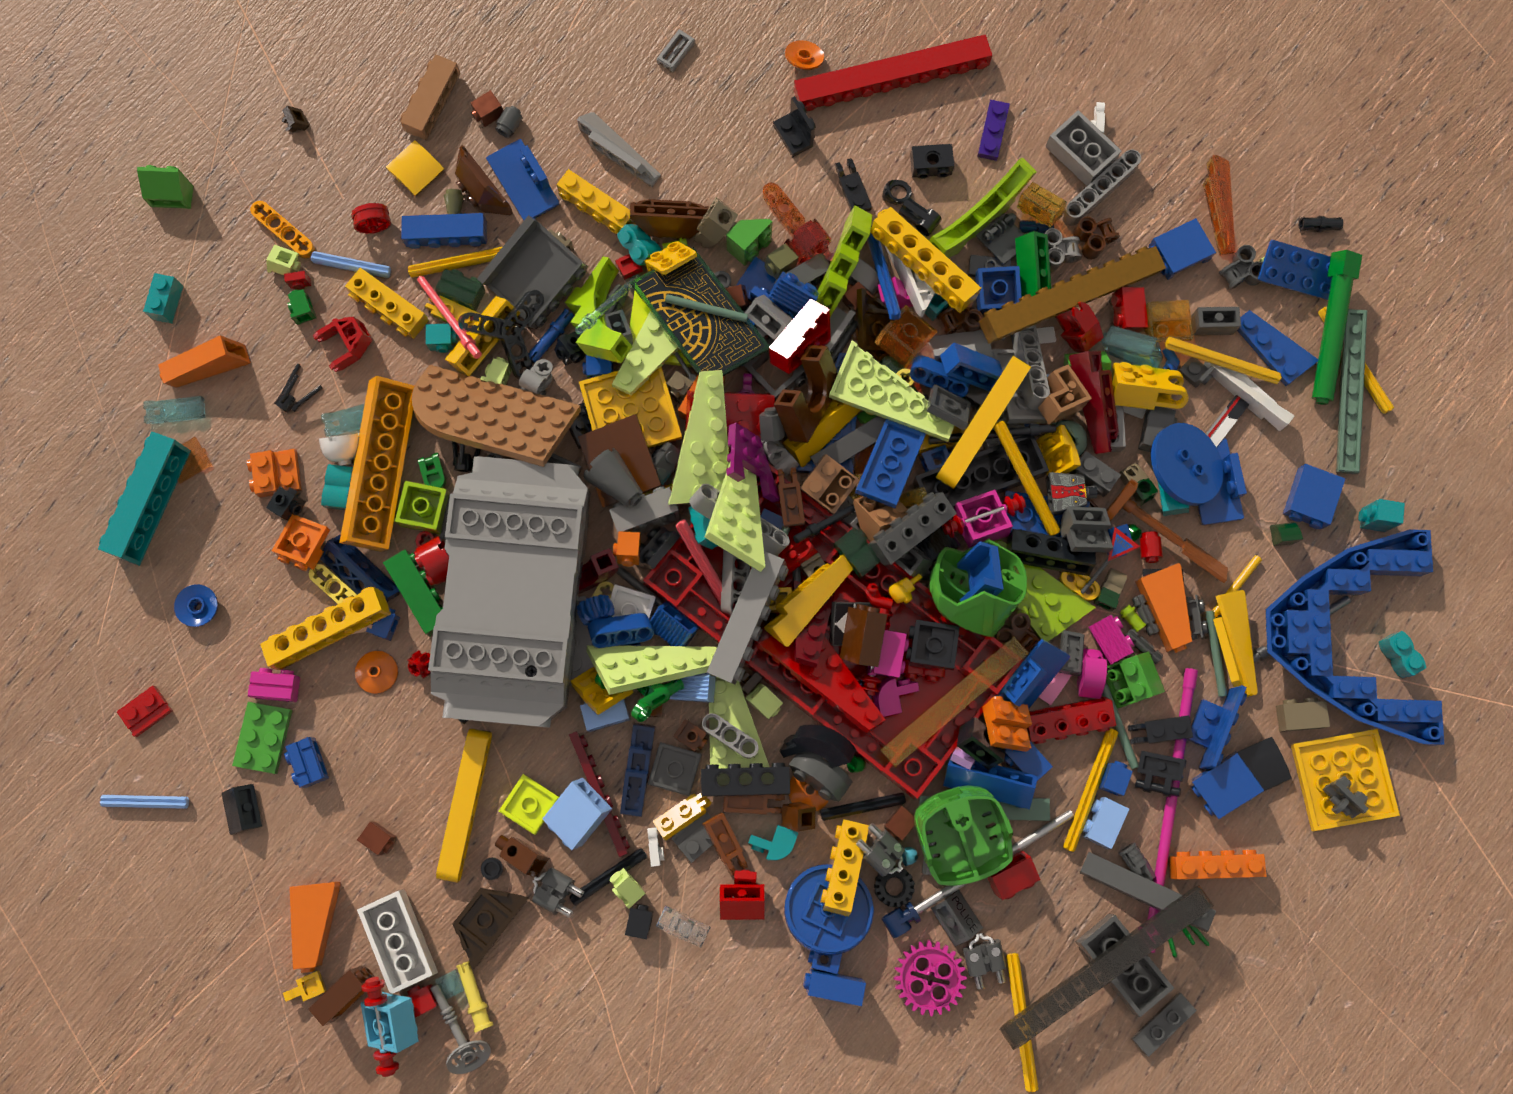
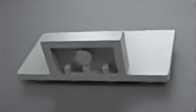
M983 330L906 340L911 367L915 357L921 355L942 362L940 355L953 343L994 358L991 344H988Z

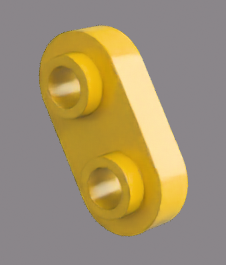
M1061 572L1060 582L1084 600L1093 601L1099 596L1100 586L1096 581L1089 587L1091 594L1081 593V590L1091 579L1089 576ZM1068 575L1073 577V582L1067 580Z

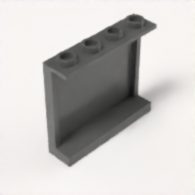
M528 215L479 275L477 280L483 285L488 286L500 298L508 300L514 307L526 292L532 290L540 291L544 296V303L528 324L529 327L537 329L542 327L547 321L546 317L559 307L560 300L570 294L574 283L584 277L589 266L541 223ZM535 295V296H530L531 299H532V301H531L528 305H525V306H527V307L529 308V306H530L531 304L537 303L536 300H535V299H536V295ZM519 309V310H518V311L520 312L519 315L525 320V318H526V313H525V311L522 310V309Z

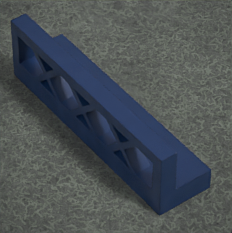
M341 534L327 541L320 559L357 595L363 590L359 586L358 580L364 583L365 588L375 587L383 591L387 603L399 595L400 591L396 584L357 547L339 543ZM329 552L334 555L335 561L327 556ZM343 566L349 569L350 576L345 573Z

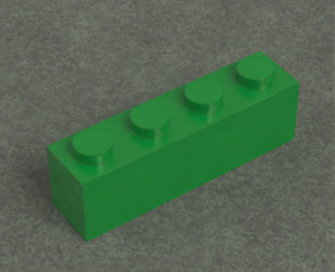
M1033 231L1015 238L1017 266L1020 269L1021 296L1023 297L1027 294H1030L1031 297L1037 295L1036 291L1044 287H1048V290L1051 289L1048 235Z
M404 549L384 561L383 564L422 630L427 636L431 637L433 636V629L436 623V615L443 609L438 601L441 597L435 588H430L425 576L426 572L424 570L420 571L414 558L415 554H410Z

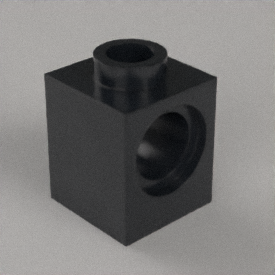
M637 904L636 907L630 908L625 935L648 939L654 911L649 910L650 906Z

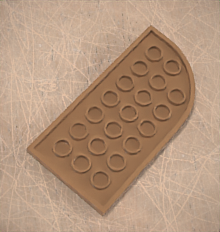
M429 365L421 375L412 393V405L418 422L430 433L446 440L542 467L545 466L581 412L580 405L503 384H495L492 381L485 382L474 376H467L463 373Z

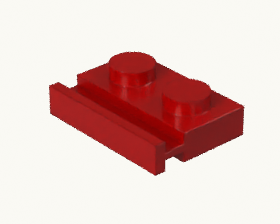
M152 685L119 709L117 713L126 727L130 729L133 737H138L173 710L168 706L167 701L158 688Z

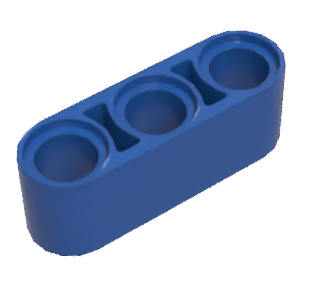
M923 355L917 356L913 360L910 377L913 381L930 388L936 384L961 398L968 393L969 383L946 375L942 362Z
M644 613L596 619L591 621L587 627L592 644L596 648L645 642L654 635L649 617Z

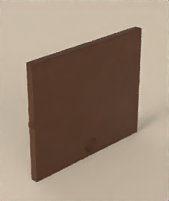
M637 414L578 436L589 471L592 468L590 463L599 454L607 449L612 452V448H615L633 475L642 493L662 486ZM596 488L602 508L619 502Z

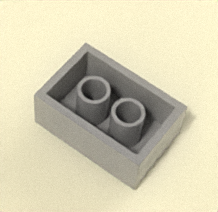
M1079 110L1050 135L1045 146L1086 186L1113 164L1122 152Z
M670 487L656 488L652 494L646 496L642 494V500L634 507L632 505L627 507L620 502L613 505V508L609 509L617 532H640L641 535L649 532L653 527L657 528L681 520L677 505H668L669 497L671 496Z

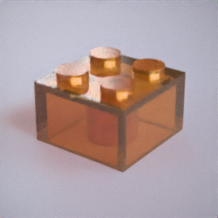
M905 305L900 310L901 318L891 320L882 329L875 343L903 367L907 368L915 357L927 347L938 331Z

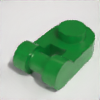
M434 453L429 458H418L424 484L444 488L446 477L439 453ZM428 466H435V469L428 471Z

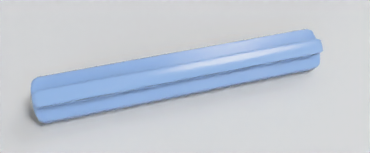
M317 251L312 252L311 261L315 264L357 272L361 267L370 275L389 278L391 274V268L386 265Z
M102 795L100 806L187 809L189 798L178 796Z

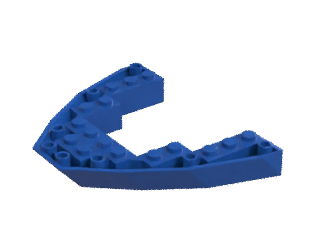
M1409 529L1347 548L1302 576L1265 610L1267 653L1309 690L1357 721L1424 745L1437 746L1444 745L1442 701L1377 699L1376 677L1333 676L1329 594L1362 595L1370 592V575L1424 576L1432 573L1431 530Z

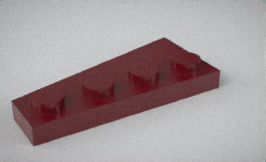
M794 580L792 584V591L795 590L800 584H802V582ZM835 592L794 639L795 662L814 668L817 667Z

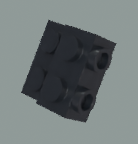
M664 526L653 527L646 535L648 539L644 544L641 543L639 566L642 569H654L681 536L675 530L668 531Z
M916 620L915 626H910L909 639H913L912 647H908L906 652V660H910L909 666L926 669L933 667L953 671L960 626Z

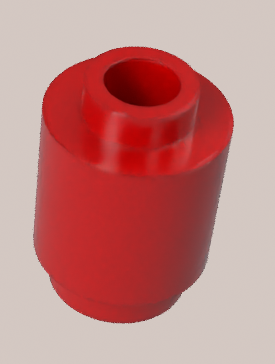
M1156 531L1141 533V538L1139 539L1141 559L1146 560V563L1159 562V559L1163 558L1162 541L1159 533Z

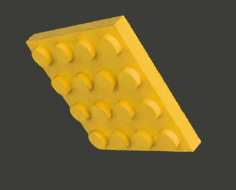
M662 367L655 370L632 396L612 386L619 371L579 381L592 431L604 427L606 424H611L637 414L648 448L682 439Z
M1378 729L1290 744L1311 831L1400 816ZM1345 776L1351 781L1352 785L1349 790L1352 793L1359 791L1368 797L1365 804L1368 810L1366 813H1360L1354 818H1351L1349 815L1346 816L1342 811L1335 814L1332 811L1334 804L1323 791V788L1338 778Z

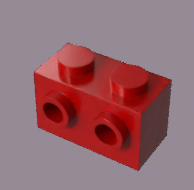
M1121 287L1113 292L1111 304L1114 310L1113 323L1116 333H1139L1148 328L1144 287Z
M1024 851L1014 854L1012 862L1004 869L987 877L994 894L1002 901L1014 897L1017 892L1023 889L1033 887L1036 882L1041 880L1031 856Z
M720 884V920H765L764 884Z

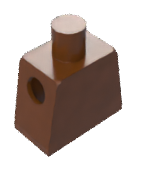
M501 835L495 842V846L502 850L499 856L526 875L538 877L549 860V857L518 838L511 837L508 839Z

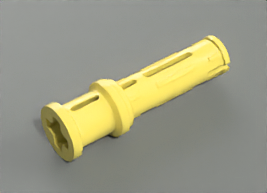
M470 961L457 965L456 968L458 969L470 1006L468 1014L472 1016L475 1033L493 1026V1022L489 1020L486 1010L488 1007L487 1003L482 1002L472 968L469 964Z

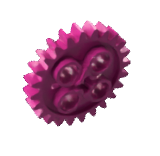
M927 940L924 947L922 942L919 941L917 949L910 945V954L903 951L905 959H897L902 965L901 967H894L896 971L900 972L899 975L893 977L894 980L900 981L894 987L895 989H902L898 996L899 998L907 997L904 1002L906 1006L913 1003L912 1011L920 1007L921 1015L926 1010H928L930 1016H933L934 1010H937L939 1015H942L943 1007L950 1011L949 1003L957 1006L954 998L956 996L963 997L958 991L959 989H966L961 984V981L966 980L967 977L960 974V972L965 970V967H958L962 959L953 958L956 954L954 950L947 953L949 946L944 945L940 949V942L936 941L933 947L931 941ZM919 958H926L927 966L923 970H919L916 967V962ZM945 963L948 965L949 971L946 975L941 976L938 973V967ZM911 971L924 975H930V972H932L934 977L948 980L949 984L946 985L933 980L928 984L925 978L911 975ZM915 980H920L922 983V988L918 992L911 990V984ZM937 986H942L944 989V993L940 998L933 996V990Z

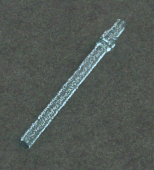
M638 274L633 276L594 312L583 317L581 323L575 328L576 333L582 334L586 329H591L606 311L635 286L636 279L641 280V276Z

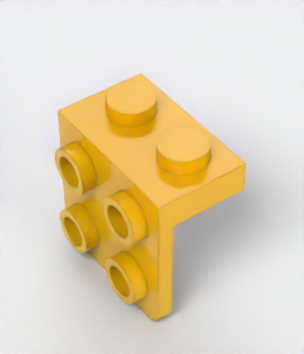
M677 241L670 243L662 251L651 254L644 262L649 275L656 271L665 275L696 258L697 253L695 250Z

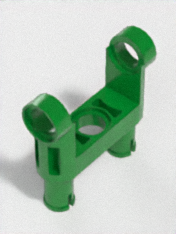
M597 674L595 677V683L600 688L606 689L601 678ZM676 679L664 685L659 683L637 688L645 697L638 700L639 703L632 709L631 716L638 722L645 721L652 713V710L669 701L671 695L684 689L682 680Z

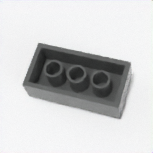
M1107 914L1075 941L1129 1010L1138 1017L1143 1016L1174 989L1114 914Z

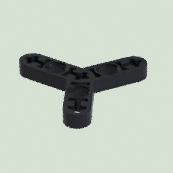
M538 290L528 291L505 319L468 312L459 317L458 325L465 332L501 339L514 376L520 379L523 373L520 374L519 370L522 367H526L529 370L533 367L521 332L543 305L544 296ZM535 295H536V299H535V300H536L537 303L531 304V305L529 306V308H528L527 306H525V305H528V304L532 301V299H531L530 296H535ZM519 309L524 310L526 313L524 321L518 320L516 316ZM470 317V321L479 322L478 326L470 325L468 328V324L464 323V320ZM486 321H491L494 325V329L490 333L484 329ZM513 323H516L517 325L511 329L513 334L506 335L507 330L505 327H511ZM513 345H518L521 349L520 355L517 357L511 353ZM524 358V361L515 363V360Z

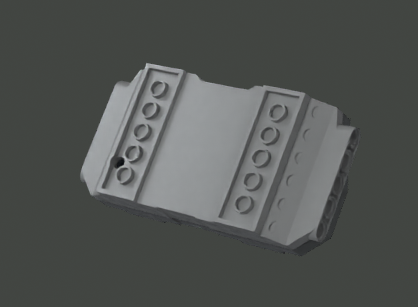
M478 456L474 457L472 473L457 476L453 494H450L445 531V550L449 555L444 603L443 609L436 615L428 671H431V694L444 700L442 718L550 728L551 720L567 708L575 652L579 585L586 552L591 496L589 489L578 477V466L546 463L542 467L521 460Z

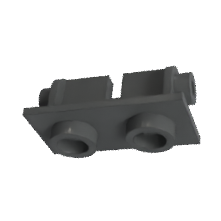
M1195 595L1196 600H1192V597H1186L1188 616H1192L1193 619L1189 620L1192 640L1198 639L1197 635H1201V638L1206 639L1205 634L1208 633L1207 621H1203L1202 612H1205L1204 600H1200L1198 595Z

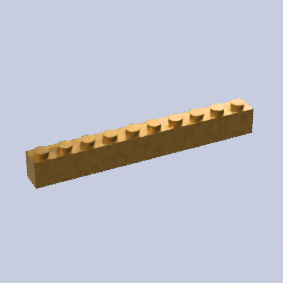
M1147 246L1135 251V255H1131V253L1125 254L1119 258L1120 261L1115 262L1113 259L1104 263L1101 269L1098 266L1086 271V275L1076 274L1069 278V282L1059 281L1053 285L1052 289L1048 290V287H1044L1036 291L1037 295L1031 297L1030 294L1019 298L1018 303L1014 304L1013 301L1002 305V309L998 311L996 308L985 312V317L978 322L988 344L1070 311L1072 307H1079L1078 302L1089 303L1113 293L1121 287L1130 286L1156 275L1166 269L1157 247L1154 246L1149 249Z

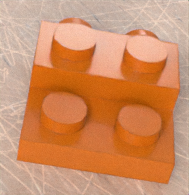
M289 449L277 452L268 450L250 453V459L247 460V468L249 472H252L253 479L249 480L251 492H254L255 495L260 498L273 496L279 486L287 490L291 487L296 491H302L297 450Z
M292 514L271 551L278 556L277 560L289 565L290 562L295 563L294 566L302 571H306L308 568L314 570L324 552L320 548L330 529L324 525Z
M995 696L982 706L990 746L1024 752L1031 749L1027 728L1032 725L1028 705L1022 704L1019 707L1012 701H1004L1003 697Z

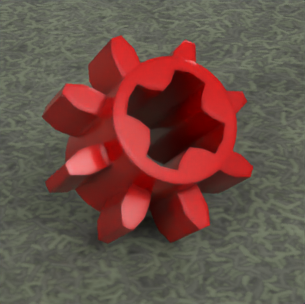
M418 650L407 660L409 662L408 670L413 676L421 675L422 678H425L431 674V671H428L430 653L424 652L421 654Z

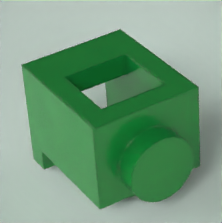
M304 289L293 290L288 294L290 302L287 305L291 312L290 317L297 325L317 318L310 297Z

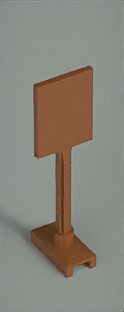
M1131 479L1107 508L1109 520L1111 521L1122 509L1129 514L1132 513L1169 541L1180 546L1182 554L1225 583L1227 581L1228 567L1186 538L1183 541L1179 535L1137 506V503L1131 497L1137 490L1139 483Z

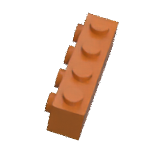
M1221 850V855H1212V851H1198L1199 855L1190 856V852H1176L1177 856H1169L1168 858L1170 879L1267 877L1265 855L1257 854L1256 850H1242L1243 854H1234V850Z

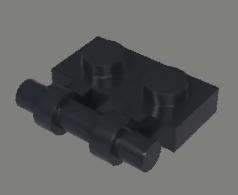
M1141 751L1137 772L1146 774L1145 781L1136 780L1135 788L1143 789L1147 793H1151V791L1162 793L1166 797H1180L1181 788L1173 787V782H1183L1187 761L1185 759ZM1154 776L1165 778V784L1153 783Z

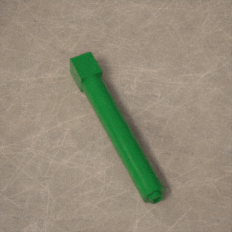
M1350 250L1332 252L1327 277L1332 279L1312 392V399L1316 400L1315 403L1320 405H1328L1329 402L1334 400L1353 281L1359 279L1362 254Z

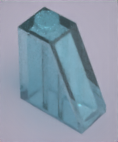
M1112 325L1108 332L1104 333L1102 344L1106 353L1131 365H1150L1159 368L1163 355L1158 338Z

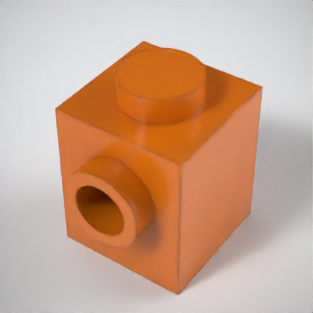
M618 531V542L613 544V556H617V564L626 567L639 565L640 532Z

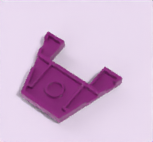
M738 423L729 425L728 446L731 447V453L727 455V461L730 462V467L726 470L727 476L739 482L745 479V468L760 477L764 498L773 503L779 501V493L760 437Z

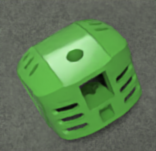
M990 539L983 541L998 547L1004 590L997 596L983 591L960 602V599L970 591L968 572L957 568V563L973 547L963 552L945 547L938 555L930 576V592L938 611L950 622L966 630L984 636H995L1026 595L1027 575L1022 561L1017 555ZM1013 566L1017 567L1019 574L1016 573Z
M969 785L955 787L927 798L917 808L914 815V823L926 865L938 884L952 886L976 882L996 874L1012 862L1013 849L1011 840L1013 830L1000 803L985 788ZM991 811V814L982 816V814ZM993 822L995 823V825L986 828V825L991 824ZM932 830V833L926 834V831ZM997 835L996 838L990 839L991 836ZM936 842L935 845L928 846V843ZM934 854H940L938 857H933Z

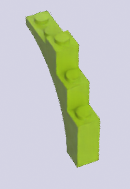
M1020 158L1009 172L975 206L950 226L933 235L929 241L948 258L958 254L966 243L976 237L993 219L1007 212L1016 201L1015 198L1037 171L1024 158Z
M603 256L582 288L575 287L565 304L575 314L570 323L581 334L576 343L587 356L622 363L633 346L622 333L607 327L605 320L606 298L619 270L609 257Z

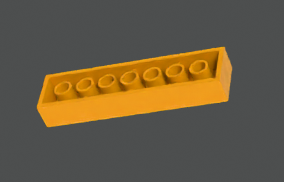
M375 376L369 380L339 542L341 544L379 552L389 549L413 414L412 393L414 385L380 376Z

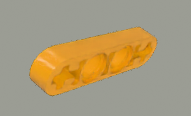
M259 200L251 205V214L257 221L290 249L297 252L300 257L305 259L311 257L312 252L315 251V246L304 234L266 202ZM258 209L264 210L268 216L265 217L262 213L258 212ZM274 219H279L281 221L280 225L272 228L271 222ZM290 231L295 232V237L292 240L285 239L286 233ZM299 241L309 249L307 251L302 250L298 245Z

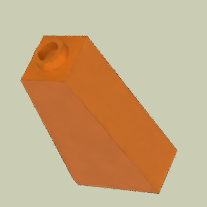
M220 335L158 364L163 384L177 388L248 365L251 362L245 344Z
M1177 563L1135 581L1140 594L1144 595L1147 601L1145 603L1149 605L1155 618L1154 623H1157L1160 629L1158 634L1166 652L1174 650L1175 653L1187 649L1186 644L1192 642L1182 569L1180 563Z
M340 881L289 887L293 969H301V973L313 972L315 967L321 966L323 963L340 890Z

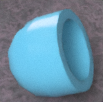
M906 847L902 854V862L905 866L914 864L918 859L917 851L912 847Z

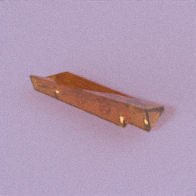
M1212 155L1206 164L1209 175L1203 183L1219 255L1235 253L1230 165L1228 160L1218 155Z

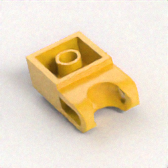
M1127 362L1113 363L1111 376L1115 405L1154 410L1155 406L1180 409L1187 404L1189 397L1187 390L1182 387L1184 379L1181 372L1155 368L1150 365H1131ZM1173 378L1178 379L1177 382L1174 384L1171 383L1169 380ZM1171 395H1182V398L1173 400Z

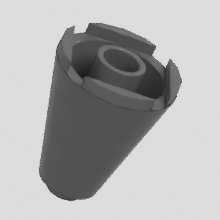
M612 448V452L607 449L599 454L590 463L592 466L589 472L585 470L583 477L587 482L627 507L632 505L634 507L642 500V490L615 448Z

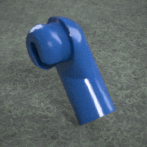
M1163 349L1162 352L1167 359L1163 369L1177 371L1180 364L1177 355L1172 350Z

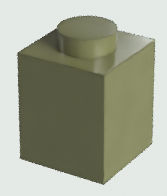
M785 243L767 255L764 267L767 273L777 280L782 272L787 273L797 266L799 257Z

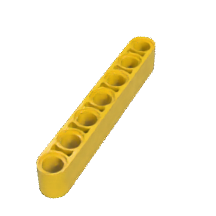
M1015 356L1011 358L937 474V479L951 488H955L1031 366Z
M472 728L468 730L436 871V879L459 883L461 880L491 745L492 732Z

